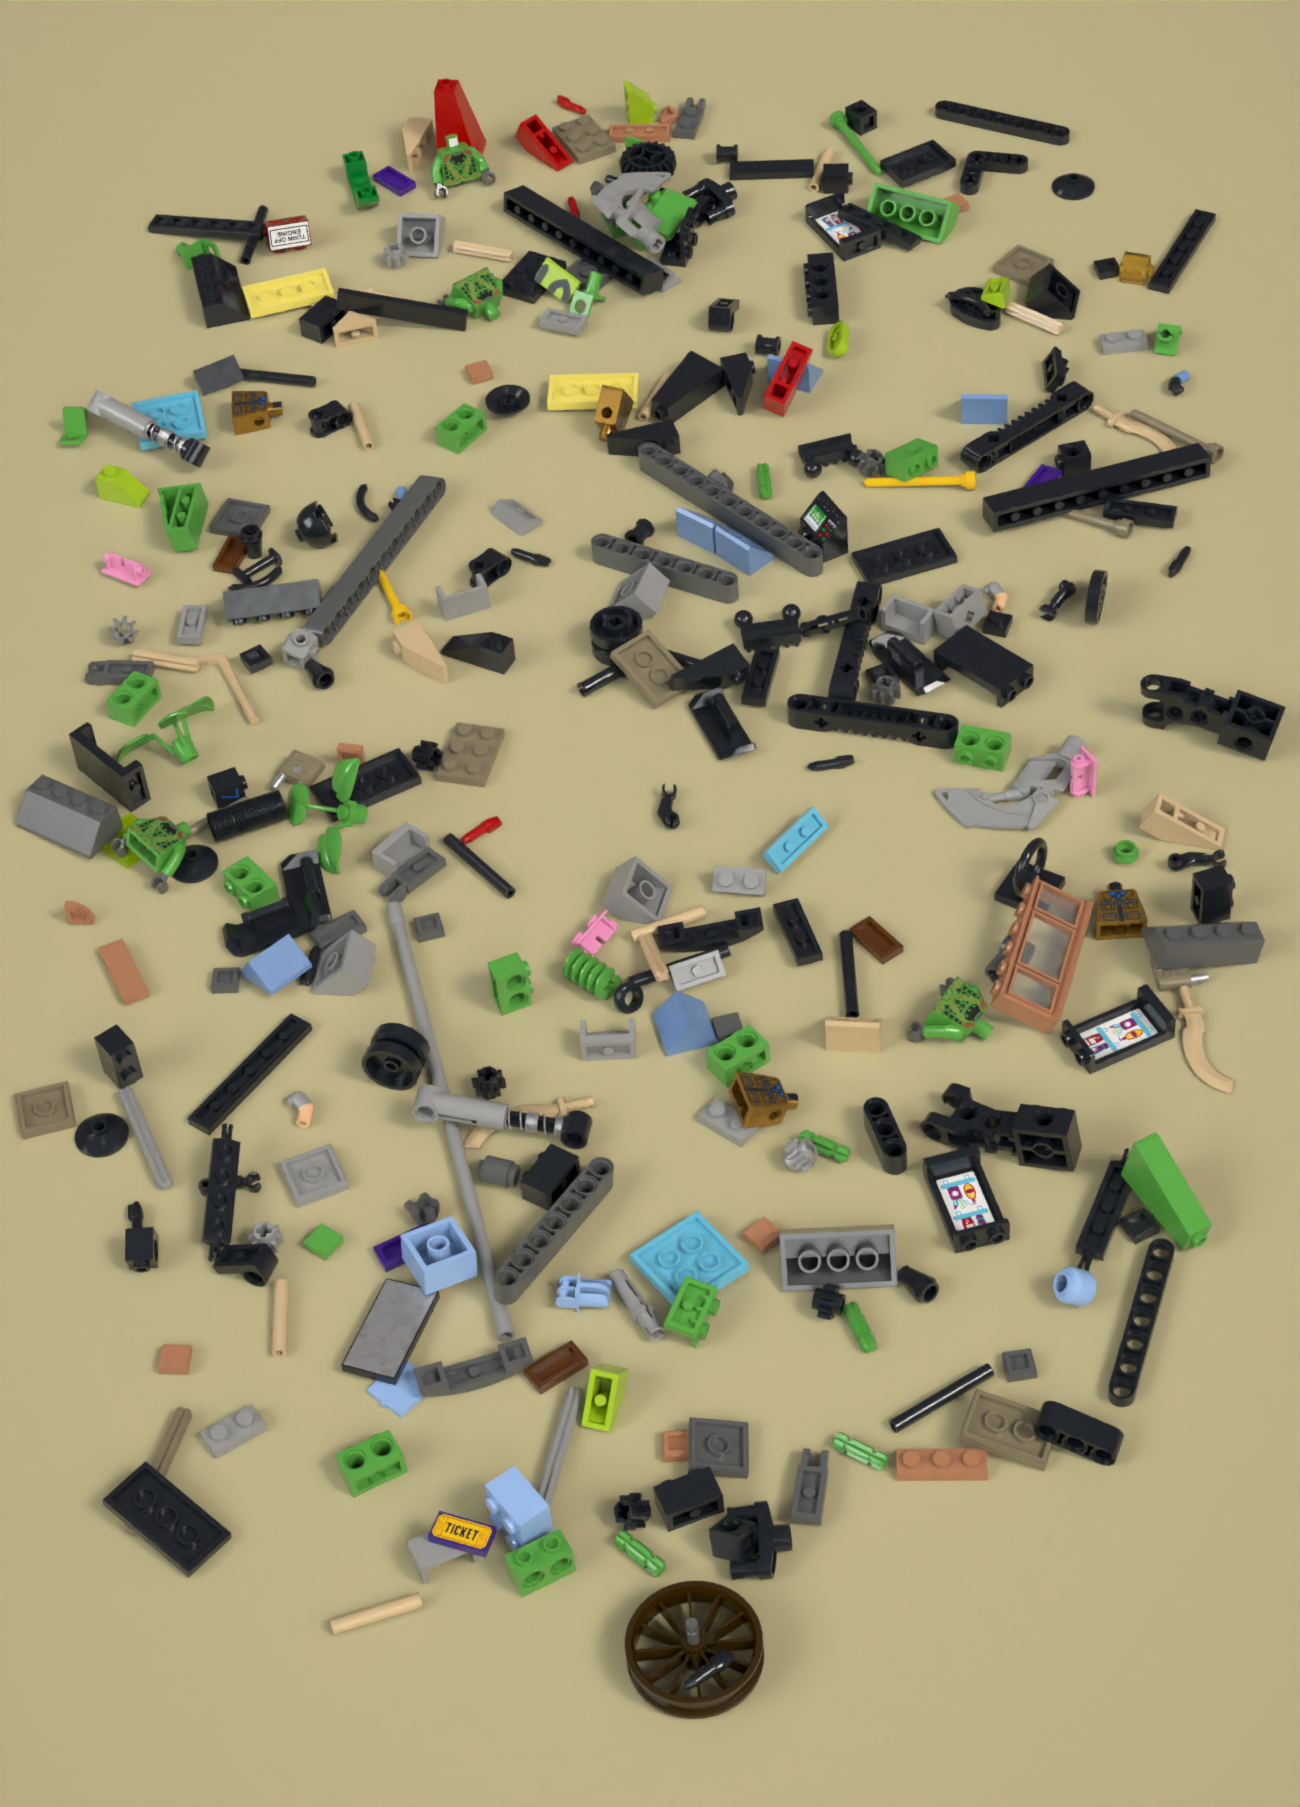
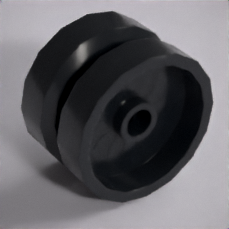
M610 606L594 614L590 620L589 628L592 638V653L595 659L602 664L613 665L614 661L610 658L611 652L643 633V622L638 612L626 606Z
M399 1023L381 1024L376 1028L361 1065L368 1077L383 1087L401 1091L411 1089L416 1085L420 1077L422 1067H424L428 1059L430 1047L422 1034L411 1027Z

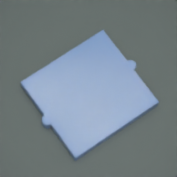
M409 1361L396 1385L376 1380L367 1389V1393L379 1401L382 1408L387 1407L400 1418L425 1397L420 1394L413 1371L414 1368L418 1367H415Z

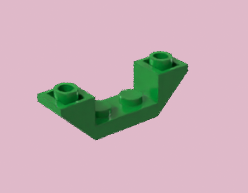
M362 150L343 154V163L357 210L378 206L380 201L375 185L372 186L369 179L367 163Z

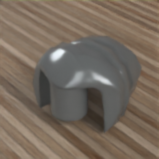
M715 469L707 476L731 492L733 491L734 482L725 472L721 474Z
M426 1192L419 1196L417 1202L414 1203L408 1200L404 1204V1207L411 1214L412 1219L417 1225L424 1224L426 1226L434 1223L438 1218L440 1211L439 1201L430 1197Z

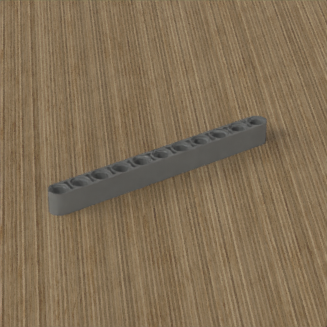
M649 442L639 446V465L642 472L728 527L736 530V532L743 534L775 554L777 558L808 577H817L823 573V551L819 546L660 446Z
M420 475L309 617L302 630H309L318 637V644L329 645L379 581L380 570L385 572L441 500L446 490V482L443 478Z

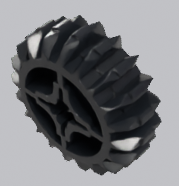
M640 141V144L634 143L632 147H626V151H623L620 157L621 173L669 172L673 176L677 166L676 157L671 147L665 146V143L658 144L657 141L654 143L650 141L646 143Z

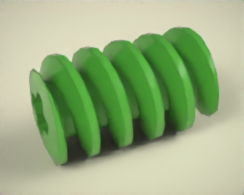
M581 947L575 948L568 955L564 964V976L568 980H572L574 984L580 985L582 989L587 990L591 995H595L599 1000L609 999L620 985L621 978L619 975H615V970L612 967L607 968L606 963L600 962L596 957L592 958V955L588 952L584 953Z

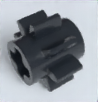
M421 740L420 745L414 746L411 756L412 760L417 763L416 769L432 772L433 767L441 763L442 752L437 748L438 743Z
M491 1066L478 1069V1077L471 1079L476 1096H482L487 1100L500 1097V1089L506 1088V1080L503 1078L502 1070H496Z
M827 1283L823 1285V1289L816 1288L812 1298V1309L819 1310L818 1318L831 1320V1318L834 1319V1315L841 1316L844 1310L843 1306L845 1305L846 1295L839 1293L840 1286Z
M641 1493L620 1495V1501L614 1507L616 1523H625V1531L645 1528V1522L652 1516L649 1505L650 1501L641 1500Z

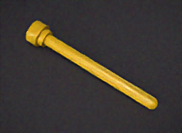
M966 471V473H961V476L915 477L907 482L894 477L866 478L864 485L866 487L961 485V487H966V490H975L976 472Z
M380 570L378 580L393 608L391 616L395 624H401L399 621L404 619L407 622L411 621L412 614L409 608L400 603L385 572Z

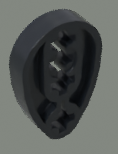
M964 287L955 292L967 293L981 299L984 289ZM950 301V313L959 321L969 326L988 331L997 330L1001 326L1000 308L985 302L991 310L990 316L985 317L975 306L973 308V305L969 303Z
M1094 569L1091 575L1086 599L1085 623L1099 624L1105 599L1108 571Z

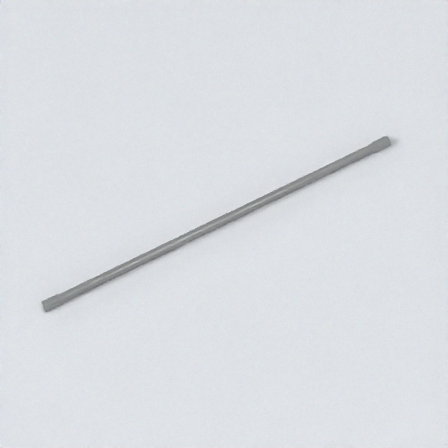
M390 902L386 906L390 925L393 928L419 1032L428 1041L430 1047L427 1062L433 1085L440 1088L444 1093L450 1094L405 927L403 910L399 902ZM443 1120L494 1314L493 1320L498 1339L503 1342L510 1341L515 1337V1332L506 1305L497 1302L494 1298V1274L497 1270L458 1123Z

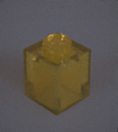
M1125 251L1120 263L1119 282L1145 286L1148 278H1152L1154 265L1151 264V255Z

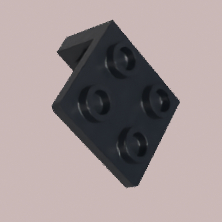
M688 207L679 232L675 234L672 240L666 242L660 257V264L686 267L688 260L692 259L693 246H697L698 234L694 230L697 217L693 215V207Z

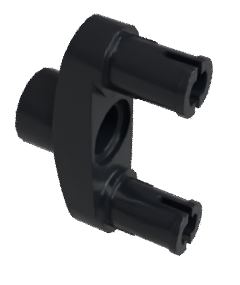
M704 178L697 182V185L682 191L683 195L695 200L700 195H707L713 198V205L716 207L704 213L705 220L709 225L736 214L732 201L737 199V192L729 181L719 185L709 178Z
M767 1501L754 1502V1505L727 1507V1515L756 1522L759 1538V1555H757V1558L748 1559L743 1564L730 1561L732 1580L758 1577L760 1580L773 1579L776 1570L777 1552L792 1551L790 1524L774 1525Z

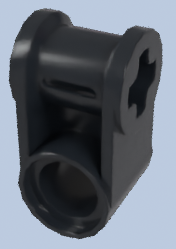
M337 400L312 409L308 413V418L312 425L310 434L315 438H324L333 432L346 428L352 421V413Z
M488 548L480 556L469 562L468 567L472 574L470 578L471 587H477L476 574L481 573L487 587H489L509 572L512 560L499 551Z

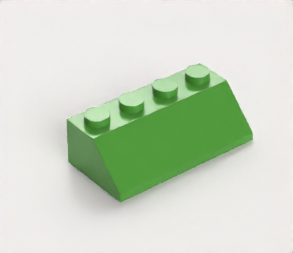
M876 182L874 183L867 211L920 235L922 240L942 244L954 229L960 206L952 201Z

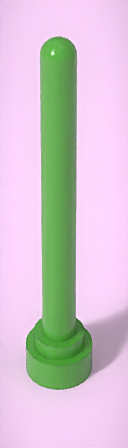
M842 111L833 112L829 117L830 124L834 129L843 132L876 175H880L882 173L881 167L849 128L847 117Z

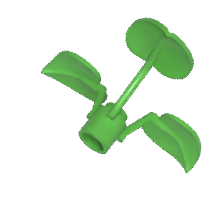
M208 696L202 697L190 705L168 714L159 721L158 726L160 729L173 724L178 738L172 741L173 747H170L156 734L148 735L146 733L122 746L116 761L120 763L131 751L151 740H156L170 752L171 756L176 754L182 765L192 762L199 754L191 740L186 718L203 711H214L212 699ZM178 721H182L185 735L182 734Z
M359 758L341 760L334 768L332 788L337 792L336 798L340 802H344L338 808L308 804L309 789L302 783L294 784L288 793L287 813L291 824L301 825L306 817V808L336 812L338 819L343 822L342 824L328 827L326 834L320 835L317 841L316 851L320 866L334 874H340L341 835L338 829L353 827V824L362 825L366 822L368 815L365 805L349 800L361 761Z

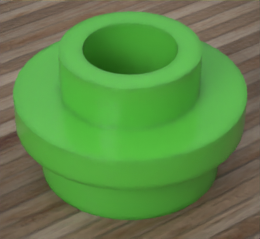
M1130 840L1119 841L1113 849V858L1122 864L1133 863L1139 857V850L1136 844Z

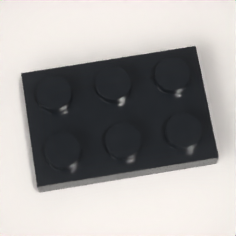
M933 139L880 160V167L904 188L956 167V159Z
M528 251L502 280L503 295L535 304L547 291L546 288L535 281L536 274L547 257L564 270L567 268L566 261Z

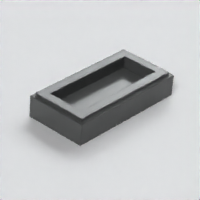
M352 910L309 932V937L320 948V952H322L351 929L361 935L367 932V927L356 911Z

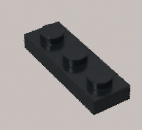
M1107 497L1103 517L1115 521L1125 518L1133 520L1134 524L1173 529L1178 506Z
M755 648L741 696L742 705L766 707L780 658V649Z
M795 898L773 904V912L797 966L823 960V953L799 899Z

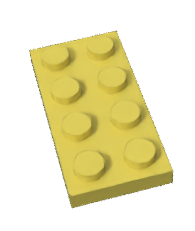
M325 268L242 286L251 318L281 313L295 308H304L309 306L310 303L320 301L325 295L331 298L335 297Z
M639 373L550 375L547 408L548 410L557 411L597 409L602 384L624 389L634 401L632 408H637Z

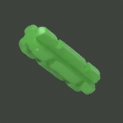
M759 463L757 465L760 498L763 500L765 498L770 499L772 497L769 465L767 463Z
M804 1130L799 1135L800 1141L804 1138L809 1139L817 1148L818 1153L830 1158L834 1156L835 1160L842 1163L848 1161L851 1149L842 1144L838 1146L837 1142L821 1135L816 1137L815 1133L809 1130Z
M853 1301L843 1306V1313L846 1319L850 1321L849 1325L857 1341L860 1342L861 1350L864 1353L875 1351L877 1349V1341L874 1335L871 1334L872 1331L864 1315L860 1313L861 1309L858 1303Z
M842 1432L837 1433L833 1440L834 1449L842 1453L847 1451L846 1455L867 1465L871 1463V1467L879 1471H883L888 1464L889 1456L879 1450L874 1452L875 1448L854 1438L850 1440V1436Z
M622 1530L616 1535L614 1539L615 1545L622 1551H627L626 1554L643 1568L648 1567L647 1571L658 1577L666 1569L665 1561L658 1555L653 1556L654 1552L639 1540L632 1539L633 1536L629 1532Z

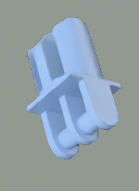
M578 1272V1276H561L559 1278L561 1286L557 1289V1294L559 1295L555 1302L557 1306L577 1308V1313H579L580 1307H609L612 1287L611 1280L581 1278V1272Z

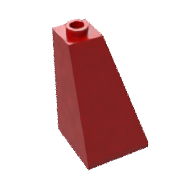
M438 79L434 89L437 150L447 147L445 139L447 135L456 134L459 143L465 142L483 155L486 139L459 80Z

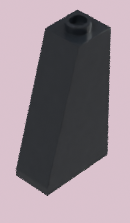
M691 350L652 398L653 417L659 421L672 419L673 422H676L725 386L724 368Z

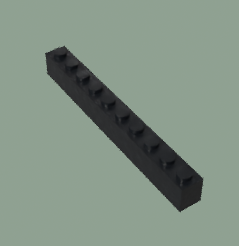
M524 185L504 192L503 211L642 296L662 289L663 268Z
M1195 443L983 497V518L992 531L997 532L1067 514L1072 510H1082L1106 503L1107 497L1125 499L1210 477L1211 457L1200 443Z

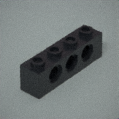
M833 252L807 254V263H803L808 317H812L813 325L835 324L839 321V304Z

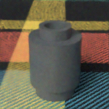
M487 1155L485 1160L480 1161L477 1175L481 1176V1182L509 1188V1186L515 1187L517 1185L521 1168L520 1165L515 1164L512 1160Z

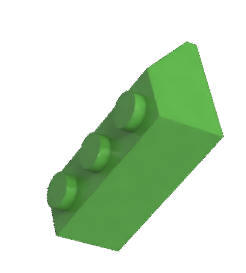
M667 188L650 193L649 199L643 205L647 206V209L658 219L663 220L656 231L667 242L672 240L680 229L688 207L694 208L697 202L695 199ZM635 220L631 222L638 229L642 227ZM631 237L640 251L647 249L637 238Z

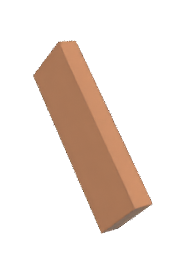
M671 124L610 125L608 137L613 143H625V136L641 139L644 143L648 141L670 142L672 129Z
M123 939L98 948L100 956L124 1005L149 997L148 989Z

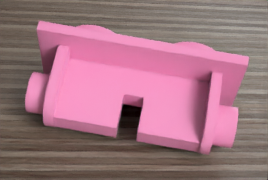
M112 551L104 554L103 559L106 561V566L101 570L104 574L137 587L152 574V571L146 569L143 563H137L130 559L124 560L122 556Z
M1084 746L1080 747V754L1075 755L1071 759V776L1073 778L1070 782V793L1076 798L1089 793L1094 798L1097 785L1096 768L1098 767L1096 757L1089 753Z
M607 909L600 917L597 914L593 916L586 926L589 929L585 933L580 931L571 942L574 945L572 951L577 947H581L584 953H590L593 958L602 947V944L596 938L605 944L616 932L617 923L612 919L608 920L605 918L608 912Z

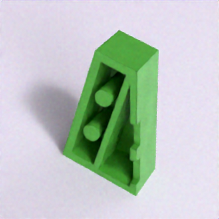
M201 483L157 488L163 511L165 530L174 551L197 550L209 506Z

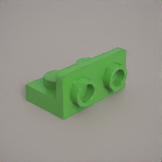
M685 1276L664 1322V1329L690 1338V1346L696 1348L699 1340H705L708 1334L710 1324L707 1322L710 1315L715 1317L721 1302V1300L717 1299L718 1288Z

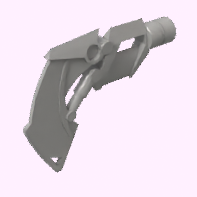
M622 173L620 178L604 187L597 196L593 195L591 201L608 219H615L616 224L630 237L637 238L651 253H658L664 248L665 238L656 231L663 220L658 219L647 209V206L639 202L640 198L644 196V192L654 193L671 178V173ZM634 194L631 197V199L626 202L625 209L622 205L624 197L627 195ZM635 220L642 227L638 229L631 222Z
M1070 735L1057 753L1028 758L1027 761L1029 762L1017 780L1012 781L1010 784L1013 789L1004 790V792L995 794L984 793L982 795L980 788H937L934 794L944 808L965 828L969 829L975 826L989 829L1027 828L1028 832L1036 829L1060 801L1054 798V794L1063 792L1073 778L1071 776V759L1075 755L1080 754L1081 746H1084L1085 749H1087V746L1080 737ZM1060 767L1063 769L1056 779L1046 780L1053 768ZM942 795H948L947 800ZM1018 799L1022 800L1018 803L1008 806H999L995 804V802L1000 801L1007 802Z

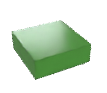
M322 1223L303 1241L306 1249L325 1261L344 1242L342 1235Z

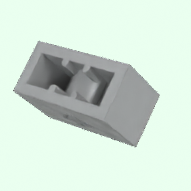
M962 584L933 611L938 634L947 638L953 636L966 625L969 627L974 626L987 613L982 590Z

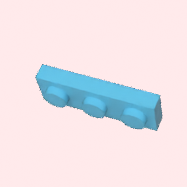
M814 806L808 808L761 854L776 874L780 873L816 840L829 825Z

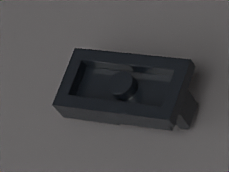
M1055 346L1043 361L1045 391L1054 393L1058 387L1063 385L1066 374L1069 371V368L1066 367L1069 361L1062 357V351Z

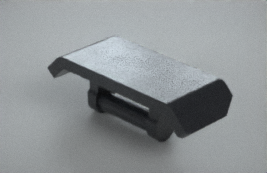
M889 630L869 641L874 655L882 663L888 662L899 679L917 696L926 694L951 680L900 632Z
M722 688L711 689L696 694L688 704L691 714L718 760L756 749L755 743L751 742L728 704Z
M309 850L290 854L281 863V869L287 896L291 904L304 900L308 892H314L317 895L320 908L319 923L332 920L317 851Z
M308 892L304 900L291 904L288 896L278 902L251 912L241 913L243 923L238 925L226 923L222 928L225 947L234 956L246 957L269 948L287 934L293 939L314 931L319 925L320 908L316 893Z

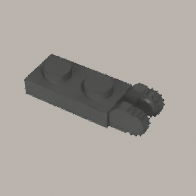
M687 98L685 107L674 130V138L695 140L704 117L706 99L700 98L697 109L693 107V98Z
M92 661L88 665L89 672L85 675V681L87 684L100 686L102 683L122 684L133 671L152 677L155 666L153 661Z
M430 847L425 848L393 872L391 877L380 885L378 889L379 895L386 897L390 894L389 902H402L407 894H410L447 866L446 859Z
M803 1448L801 1465H798L790 1516L791 1523L821 1526L829 1475V1451L822 1450L819 1467L809 1466L812 1453L810 1449Z

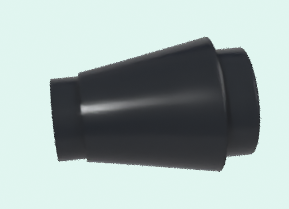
M255 524L245 525L239 535L250 559H258L262 556L263 533Z
M314 659L308 660L305 663L304 669L314 687L328 689L333 685L335 678L332 669Z
M904 1266L897 1274V1279L901 1281L917 1302L929 1303L935 1299L939 1292V1285L936 1283V1279L916 1269Z

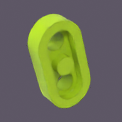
M843 321L835 323L828 333L826 351L833 358L842 357L848 350L849 326Z

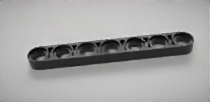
M947 100L939 101L935 105V115L941 120L1058 146L1066 145L1070 141V130L1065 126Z
M1158 1238L1153 1240L1147 1250L1109 1383L1108 1398L1117 1407H1127L1135 1400L1174 1261V1245L1167 1239ZM1156 1249H1165L1169 1252V1255L1158 1257L1153 1252ZM1157 1271L1163 1277L1158 1280H1152L1147 1274ZM1144 1294H1151L1156 1297V1300L1146 1303L1140 1297ZM1145 1317L1150 1323L1145 1326H1139L1134 1322V1319ZM1132 1340H1138L1143 1344V1347L1132 1349L1127 1343ZM1128 1363L1134 1365L1137 1369L1132 1373H1126L1120 1367ZM1124 1387L1130 1391V1394L1120 1397L1114 1393V1390Z

